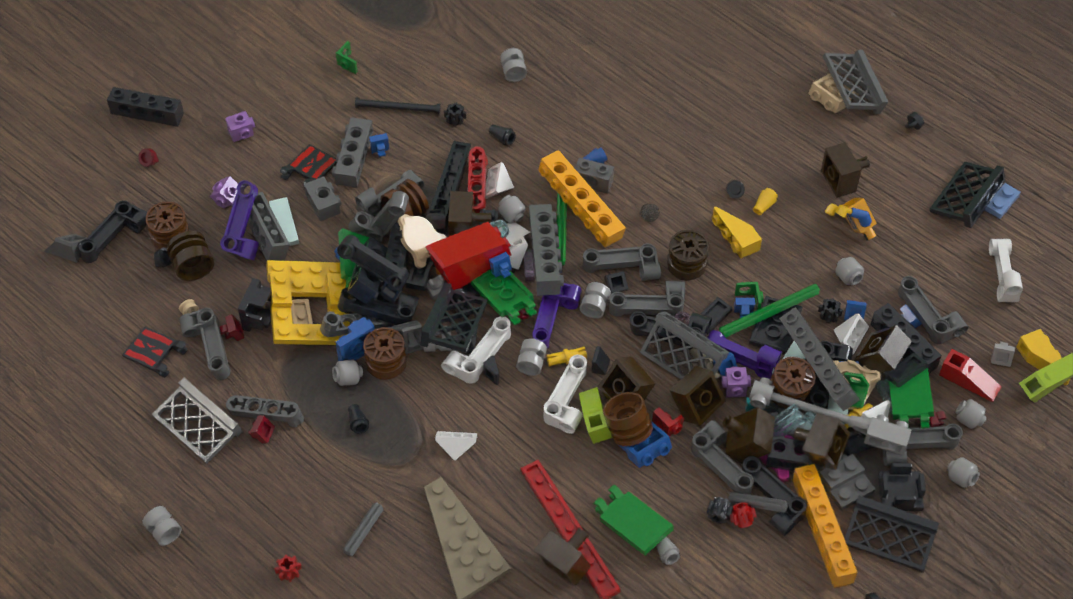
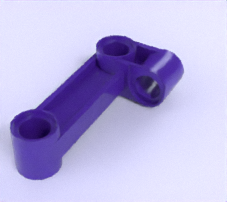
M243 180L237 185V193L220 245L223 250L229 253L255 260L259 242L243 237L255 197L258 194V188L251 182ZM250 186V192L245 195L244 189ZM234 240V246L229 249L228 243Z
M564 283V286H560V294L543 295L532 339H543L539 341H542L547 346V349L558 307L571 310L578 307L582 292L578 285Z
M716 330L710 331L707 336L709 340L734 354L736 363L754 370L760 378H771L782 355L781 351L767 345L761 347L759 353L727 340L721 332Z

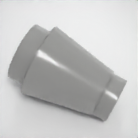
M667 536L656 545L660 559L665 564L671 565L680 558L679 549Z

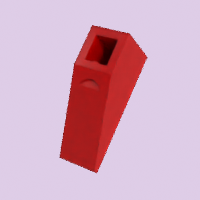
M951 349L943 362L939 376L991 402H994L1002 387L970 357Z

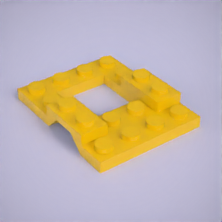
M267 260V279L271 288L273 343L336 345V341L344 335L335 337L324 336L320 331L321 324H293L291 306L292 297H326L328 312H334L337 315L349 314L343 313L338 309L341 291L346 288V280L341 279L340 263ZM345 321L343 324L348 327L350 322Z

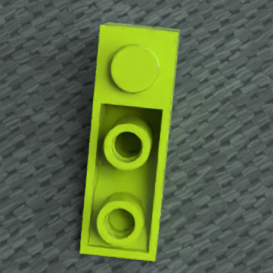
M1073 353L1036 371L1019 383L1030 400L1037 402L1073 377Z
M598 387L579 393L584 420L593 444L612 438L609 426L603 415L604 407Z

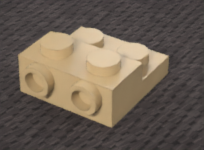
M831 74L812 83L809 91L812 100L822 103L826 110L833 111L834 113L846 108ZM843 84L844 88H846V89H848L849 91H851V89H850L849 87H847V86H845V85Z

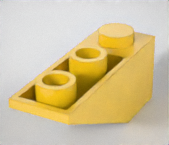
M718 207L713 208L712 222L715 226H718L723 238L727 239L731 244L734 253H737L740 258H744L760 251L762 239L753 226Z
M1041 329L1021 336L1016 346L1026 362L1039 370L1061 359L1059 351L1055 350L1048 336ZM1070 379L1063 384L1068 385Z

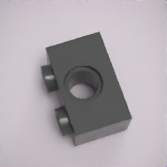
M579 158L575 166L576 171L593 190L608 194L614 178V166Z
M324 176L304 184L305 196L320 222L341 214V200L338 195H334V188L331 182H327Z

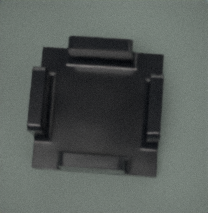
M255 278L252 279L238 307L242 329L248 332L252 328L263 330L264 327L268 328L271 323V310L264 308L267 301L271 302V288L262 286L261 281Z
M892 463L889 471H879L878 481L881 503L903 511H923V497L926 492L924 473L912 471V463Z

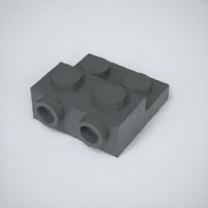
M853 454L850 456L842 455L836 471L821 467L819 472L824 489L841 511L857 503L859 495L866 498L875 493L876 490L865 476V469Z

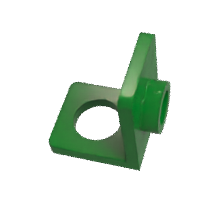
M347 41L336 52L337 65L356 74L357 63L348 57L351 54L350 42Z
M758 282L736 283L735 296L754 295L756 310L761 309V303H763L764 298L763 292L759 291ZM742 287H749V288H750L749 290H746V291H741V290H740Z
M844 372V377L860 399L851 407L861 409L863 408L870 384L863 374Z

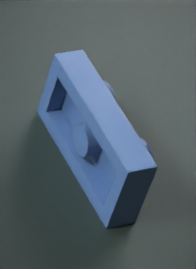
M1004 183L987 205L985 211L1001 219L1017 200L1021 192Z

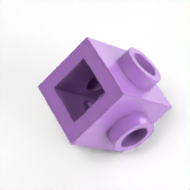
M246 111L225 118L227 129L233 142L254 135L253 128L255 124L253 118H249Z
M230 176L226 177L213 186V192L210 197L222 208L230 205L233 206L238 183Z
M746 367L726 368L725 376H722V388H725L726 397H746L747 387L751 386L750 375H747Z

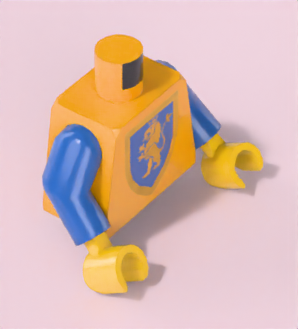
M854 197L843 205L830 204L827 206L826 214L834 216L837 213L846 218L855 233H862L866 241L876 236L872 227L877 223L864 198Z

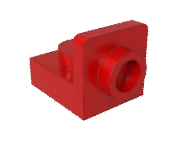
M660 407L653 411L652 422L667 435H676L682 430L684 421L682 415L672 421L671 416Z

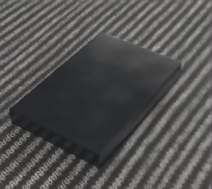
M766 296L762 308L779 299ZM794 305L756 323L749 345L759 348L767 345L781 351L782 355H785L789 349L792 337L779 318L795 307L801 313L803 307Z

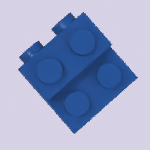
M363 317L355 320L348 326L349 334L340 337L336 341L338 361H356L365 355L363 348L364 339L368 333L375 329L370 319L366 320Z
M653 422L652 433L645 441L633 446L619 445L627 452L628 459L639 468L644 465H651L655 458L660 455H667L672 448L669 435Z

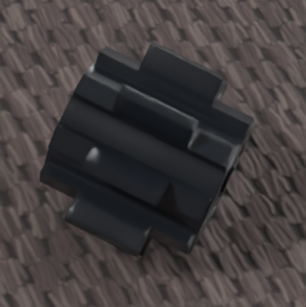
M455 102L454 104L450 103L447 110H444L446 123L453 126L463 124V120L466 119L464 106Z
M834 298L824 299L823 304L819 305L818 312H821L820 319L827 321L826 323L837 322L838 317L842 316L843 312L840 309L841 303L834 300Z
M715 497L713 501L710 500L707 508L708 518L712 522L725 524L727 520H730L733 507H731L732 503L722 497Z

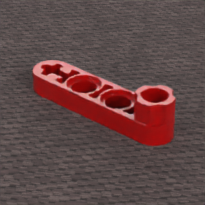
M474 147L469 152L468 192H473L474 205L476 203L475 197H478L479 201L478 205L474 207L475 213H480V209H485L486 166L488 165V159L485 150L481 147ZM475 169L482 170L481 174L474 175L472 173ZM477 184L482 186L479 191L472 190L473 186Z

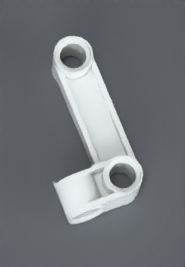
M990 239L989 254L990 256H995L999 279L997 287L998 302H1019L1023 291L1020 274L1011 269L1009 256L1012 251V243L1010 239Z
M497 317L492 327L469 356L457 351H451L441 364L443 370L466 383L477 382L479 375L483 371V363L492 355H495L504 342L511 337L510 320L507 317Z
M578 354L570 358L567 368L548 402L544 405L545 423L569 434L575 432L583 417V414L578 409L568 405L582 379L586 376L587 360L584 356Z

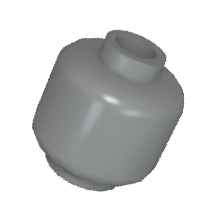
M507 195L499 202L498 211L507 222L515 221L518 223L525 217L526 207L517 196Z
M847 257L838 261L836 275L846 285H856L863 279L864 268L855 258Z
M355 360L338 361L332 369L333 379L340 386L356 385L360 377L363 376L362 366L358 365Z
M972 399L963 400L955 411L957 420L970 429L975 428L977 425L981 427L987 418L984 416L985 408Z
M961 457L951 461L948 465V477L952 482L963 488L973 486L979 478L978 467L972 462Z

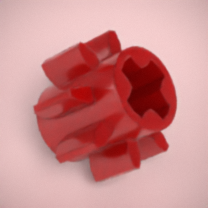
M741 502L733 506L730 519L739 528L751 526L754 521L753 518L757 516L755 509L751 508V505L748 506V503Z
M285 555L281 560H276L279 567L274 569L275 573L279 574L280 581L285 579L291 582L295 577H300L297 570L302 568L300 563H296V556L291 558Z

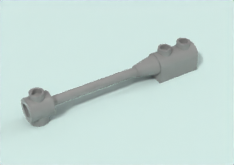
M761 378L760 381L755 380L749 399L751 400L750 404L755 408L764 409L773 400L814 414L820 413L838 418L841 422L865 434V444L904 456L912 431L904 421H897L896 424L888 422L889 418L885 415H877L876 418L847 416L774 393L775 386H772L771 380L767 378Z

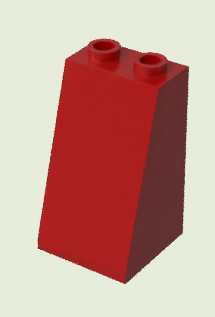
M489 222L425 246L436 269L448 284H452V290L462 288L491 269L489 259L504 252H507L509 256L512 255L509 247H511L506 237L502 238L499 229L496 226L492 227Z

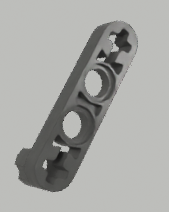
M327 312L326 316L323 317L320 331L327 337L349 334L348 327L343 322L349 321L352 323L363 317L370 319L375 329L391 325L392 323L358 313L337 315L334 312Z
M239 395L231 396L226 402L228 411L234 416L257 418L259 415H264L268 420L287 422L290 427H297L304 421L301 410L295 402ZM252 405H259V408L257 410L250 411V407ZM271 407H278L276 412L268 413Z

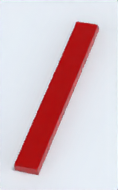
M536 460L522 467L521 473L563 540L568 542L577 529H582L540 461ZM587 538L578 549L591 566L585 575L599 598L609 599L619 594L621 589L589 538Z

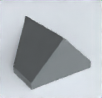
M77 234L57 237L55 242L44 252L78 262L81 257L78 245L86 237Z
M417 320L388 327L397 330L403 336L406 354L424 349L423 346H420L422 326Z

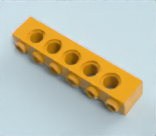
M559 150L541 159L538 169L541 176L547 179L551 187L559 193L562 200L571 207L573 213L595 235L598 242L606 248L623 238L626 227Z
M815 464L795 468L792 482L798 496L802 497L807 503L805 515L833 587L837 588L853 584L857 570Z

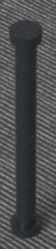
M355 98V108L362 106L436 112V114L441 112V104L439 103L437 105Z

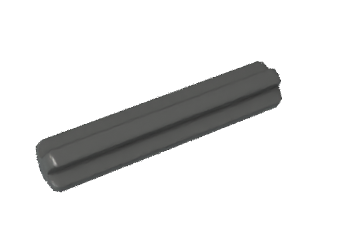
M731 492L728 497L729 502L732 504L746 502L748 506L751 505L753 508L784 513L788 507L787 501L738 492Z
M376 502L373 503L343 547V552L346 555H354L383 512L382 505Z

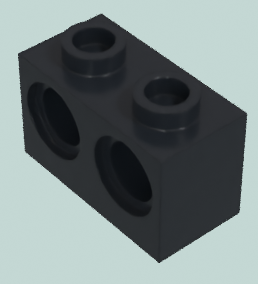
M773 436L771 453L767 454L766 467L794 471L795 468L808 466L809 458L802 450L805 442L783 436Z

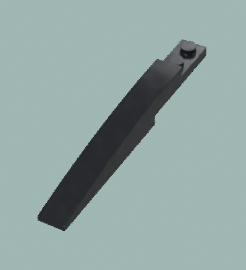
M453 141L430 209L445 210L446 227L435 229L438 233L444 235L448 227L451 191H459L471 148L469 143ZM431 257L426 259L425 267L420 269L415 266L413 261L409 272V279L406 282V288L425 291L432 268L435 267Z

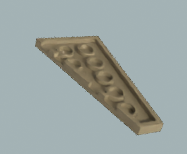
M442 477L424 487L457 599H468L511 572V567Z

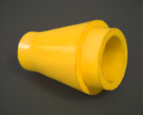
M770 188L762 190L753 207V211L761 216L777 202V193Z

